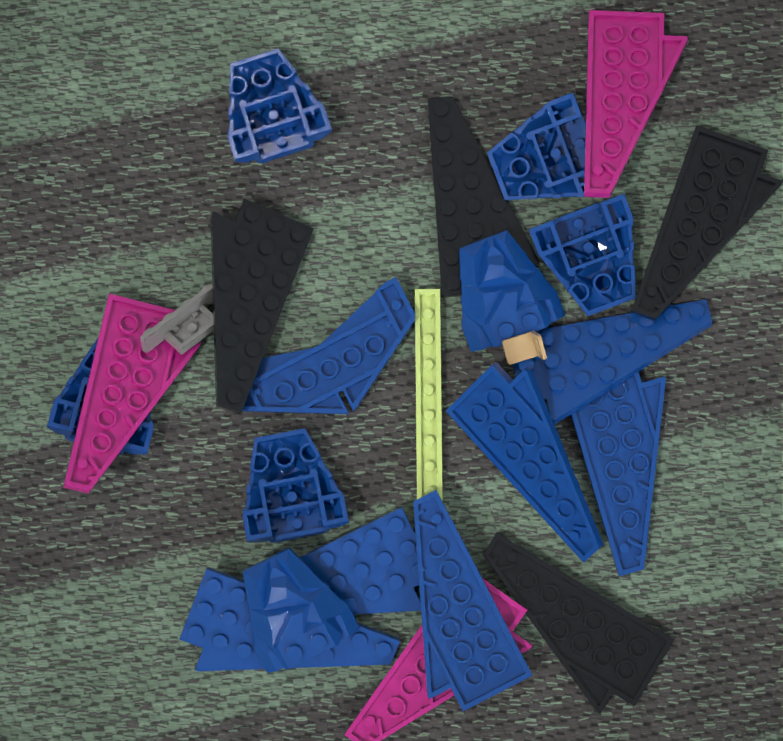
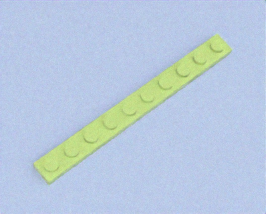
M415 289L417 499L437 490L443 502L440 289Z

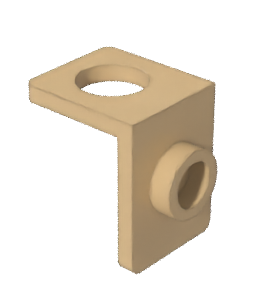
M534 330L502 340L504 353L509 365L536 356L542 360L547 359L542 337Z

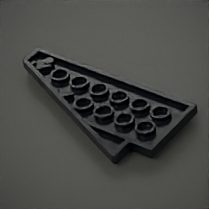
M428 98L442 298L462 296L459 269L460 247L507 230L534 265L539 266L540 264L509 202L504 199L500 186L454 98Z
M696 125L631 313L655 321L782 185V180L761 173L768 152L767 149Z
M245 198L241 203L235 221L215 212L210 217L216 405L237 414L242 413L314 230L312 227Z
M496 533L483 556L516 602L527 609L525 614L595 711L599 714L602 712L612 693L635 706L674 639Z

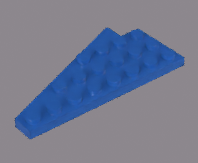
M707 299L668 306L655 321L634 313L539 330L537 333L542 337L547 359L542 360L536 356L512 364L515 378L528 366L532 369L543 399L547 403L553 423L556 424L711 327L712 319Z
M495 362L446 412L584 563L604 544L532 369L528 366L513 380Z
M639 372L571 414L618 577L644 570L666 384L665 377L642 383Z
M437 490L413 501L427 696L431 699L451 688L462 711H465L531 677L532 673Z
M207 567L179 638L182 641L203 648L195 670L265 669L254 647L244 580ZM358 623L360 628L350 636L340 640V644L292 668L391 665L400 643V638Z

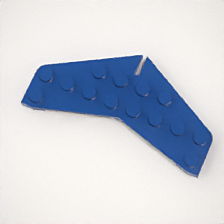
M395 277L379 287L361 307L320 345L314 348L263 358L242 412L350 415L339 395L342 391L355 412L415 322V313L397 278Z

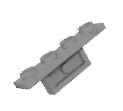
M212 283L205 285L194 297L185 300L174 312L165 315L162 321L153 328H148L140 337L142 350L148 353L162 341L166 340L182 355L213 332V314L207 309V307L213 304Z

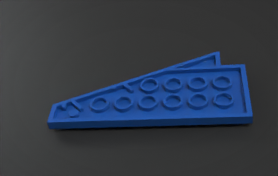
M402 506L300 556L322 582L325 581L340 599L348 603L353 614L421 611V602L414 589L415 586L419 585L416 534Z

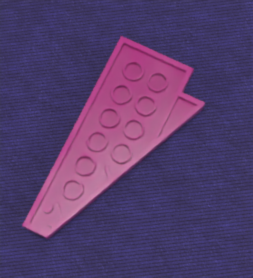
M589 10L584 197L610 198L687 44L688 36L664 35V13Z
M113 294L108 295L63 488L89 494L200 347L201 341L181 355L164 340L148 353L142 350L140 337L148 328H153L162 321L165 315L175 310Z
M483 579L521 654L526 652L532 645L514 633L513 630L527 612V609ZM422 625L344 734L352 741H381L454 696L451 688L431 699L427 696Z

